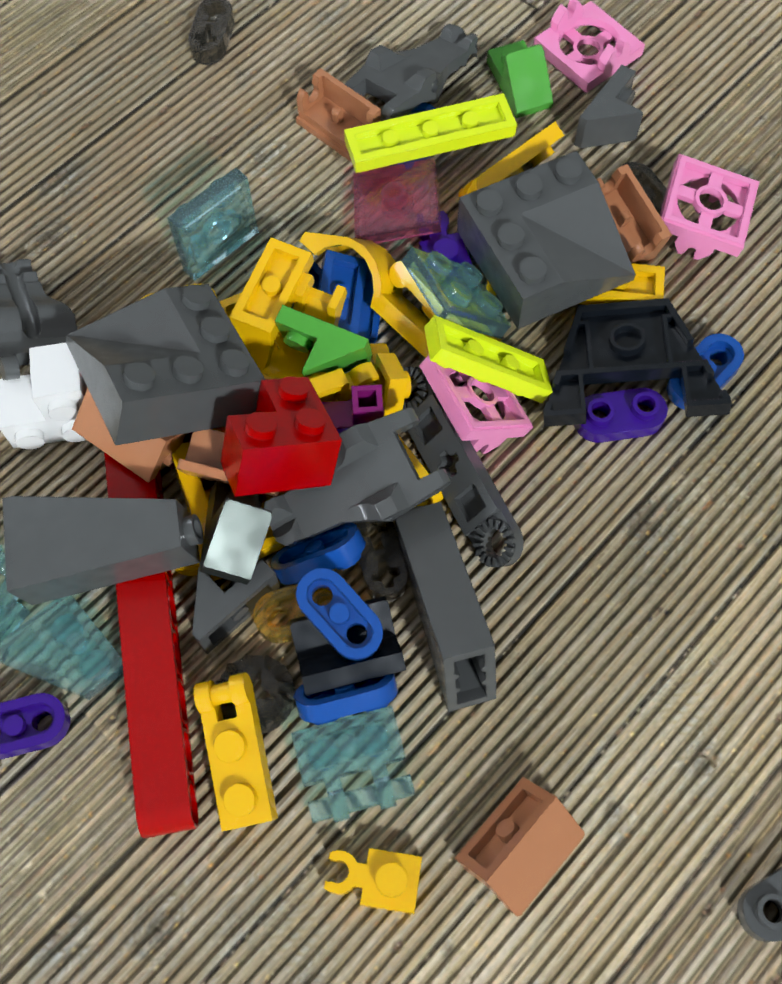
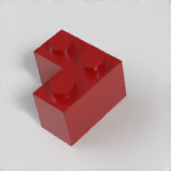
M308 376L261 380L256 412L227 416L220 463L235 497L331 486L342 439Z

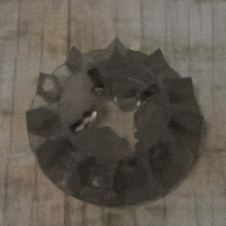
M245 654L242 659L234 663H227L224 673L216 681V684L227 682L231 675L247 672L251 678L252 685H254L255 680H258L259 675H261L263 691L269 693L270 697H274V699L266 697V699L258 698L256 700L262 734L269 733L285 722L294 707V693L296 691L294 680L286 666L268 654L264 656ZM233 702L221 704L224 720L237 717Z

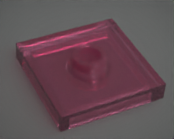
M435 158L353 173L355 238L373 241L377 244L441 232L438 174Z

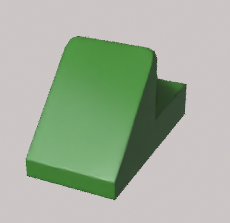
M521 40L487 50L486 62L516 118L553 108V96L545 53L541 44L527 47L525 41Z
M282 305L275 319V323L284 338L283 342L286 345L303 353H308L312 349L302 370L304 377H309L318 372L328 373L342 368L345 373L359 364L370 362L373 356L368 338L285 305Z

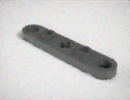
M403 367L404 371H408L411 381L417 379L416 382L420 383L418 385L420 391H417L419 396L415 397L416 400L404 399L403 409L414 408L420 419V423L408 430L430 473L443 468L446 469L452 482L442 490V494L465 536L469 537L473 548L476 550L475 555L480 557L479 561L481 563H485L488 567H507L513 565L520 558L524 546L520 528L470 440L461 441L421 368ZM451 456H458L459 461L455 464L457 472H450L449 468L453 464ZM497 530L500 533H504L502 536L507 539L504 541L507 546H504L506 551L502 552L501 556L497 555L492 547V537Z

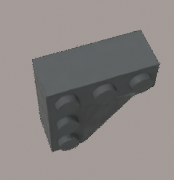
M577 150L459 197L457 231L517 329L635 279L636 274L599 182Z
M209 284L164 288L66 336V344L115 446L226 427L227 416L256 412L261 380H265Z

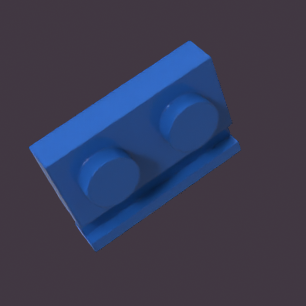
M326 250L322 260L318 290L333 295L337 285L346 287L347 296L338 327L368 338L369 343H375L378 337L380 315L370 307L374 293L373 280L365 259Z

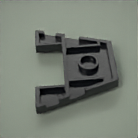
M669 298L578 305L564 347V356L552 383L553 393H551L549 401L546 402L543 410L544 427L586 424L584 385L679 378L686 417L730 414L732 403L726 389L721 390L715 381L714 370L708 360H702L693 345V336Z

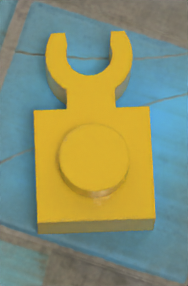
M370 343L373 353L370 362H372L379 375V380L374 381V384H382L384 417L403 410L404 399L409 398L411 394V378L408 371H404L395 353H389L386 343Z
M365 362L357 365L348 373H344L343 369L339 368L328 373L318 372L310 375L308 378L321 402L350 400L351 386L375 385L374 381L379 380V375L372 362Z
M369 848L367 864L357 863L356 859L346 851L335 850L330 852V861L344 863L348 867L349 873L347 878L341 883L325 881V890L334 895H344L351 892L354 888L362 889L361 906L414 915L422 856Z

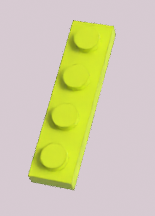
M502 93L345 129L344 139L355 173H360L514 137L516 135L517 123L506 97Z

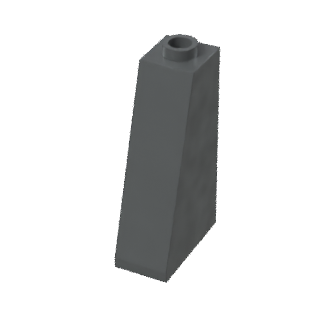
M9 496L2 498L7 592L31 605L200 563L198 544H202L204 539L200 520L196 514H191L176 499Z
M442 503L416 506L395 520L397 541L447 710L451 712L497 699L495 644Z

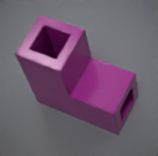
M382 384L351 386V401L322 402L335 428H350L354 425L368 423L383 417Z

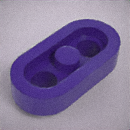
M649 388L592 394L585 397L586 424L575 425V428L581 437L595 443L646 437L660 430L667 416L668 407L665 399L658 392ZM638 405H646L652 411H642L641 409H639ZM593 411H603L607 415V417H596L593 414Z
M37 693L0 702V760L58 744L66 736L70 727V713L67 707L55 696L47 693ZM46 715H51L52 723L50 727L44 731H39L38 723L40 719Z

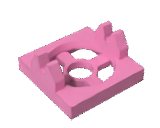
M569 0L567 8L562 4L559 5L551 19L550 28L536 36L533 46L541 44L544 49L545 59L585 93L614 75L621 65L627 66L642 56L645 47L644 43L595 3L590 1L582 6L578 0ZM591 25L597 27L602 32L595 37L582 36L575 29L580 26ZM561 38H564L573 45L572 52L567 56L560 49L559 43ZM614 41L616 43L615 48L609 43ZM588 44L596 47L598 53L593 56H586L581 54L577 48Z
M679 154L673 164L660 211V216L671 234L676 236L674 243L677 253L683 254L688 248H694L693 259L699 260L710 256L716 249L738 257L744 249L760 181ZM686 183H690V187L684 185ZM710 194L708 202L713 203L719 200L721 208L717 210L706 208L699 199L700 195ZM727 194L730 195L734 203L728 201ZM678 199L693 205L694 210L699 214L697 223L687 220L681 214L677 204ZM721 215L736 219L735 224L726 230L718 231L711 228L713 218H718Z
M429 355L419 365L461 441L470 440L476 452L480 450L482 454H486L501 445L507 438L524 437L533 428L531 421L512 392L487 382H480L474 377L451 368H443L437 363L430 361ZM462 382H465L463 386L456 387ZM472 385L480 388L486 394L488 401L477 396L473 391ZM464 402H470L474 407L480 409L487 421H479L472 417ZM496 402H497V404H498V406H499V409H500V411H501V416H500V414L498 413L497 409H496L495 406H494V405L496 404Z

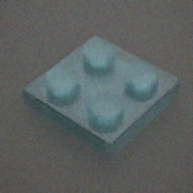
M234 168L222 178L213 181L206 190L188 203L179 206L167 218L183 271L194 281L258 233L248 177L237 168Z
M411 247L401 260L435 315L478 333L499 339L511 327L501 311L503 309L502 303L493 294L488 292L482 283L483 275L472 264L466 261L460 264L449 260L437 251L428 253Z

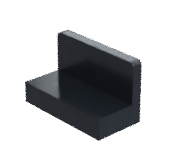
M385 597L364 601L378 616L383 627V638L380 647L371 657L364 660L354 661L341 656L306 616L292 619L289 622L306 696L406 670L403 653L395 635L389 603ZM353 626L347 631L348 640L354 644L362 643L367 637L365 629L361 626Z

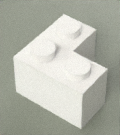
M66 342L29 348L30 374L21 375L19 379H0V431L14 449H37L46 443L65 440L69 442L85 441L86 439L73 431L72 427L86 393L87 385Z

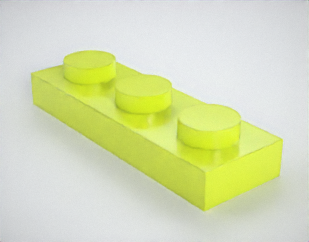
M434 315L424 326L430 361L437 363L439 366L451 368L474 377L480 382L490 383L508 390L514 395L524 396L539 403H542L553 393L544 359L437 315Z

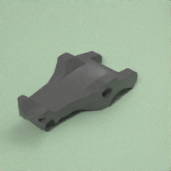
M447 24L442 29L439 38L413 49L392 51L379 45L369 51L366 63L345 85L363 97L368 93L385 102L386 104L381 112L383 120L406 116L423 102L431 101L437 103L439 101L448 76L457 71L461 66L466 67L470 55L477 58L478 36L474 33L467 36L461 27Z
M17 259L11 263L0 262V375L3 380L20 378L21 365H30L29 348L65 343L67 334L77 330L75 314L66 304L46 295L41 282L38 280L36 271H32L30 259Z
M406 408L368 423L357 424L341 432L339 435L342 443L331 486L289 490L283 495L266 501L264 509L272 512L270 527L275 540L285 546L294 547L303 540L313 538L345 523L393 522L415 506L448 487L452 481L445 468L434 471L420 479L398 434L410 430L420 423L414 408Z

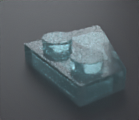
M72 595L55 599L0 641V663L87 700L93 698L123 673L122 657Z

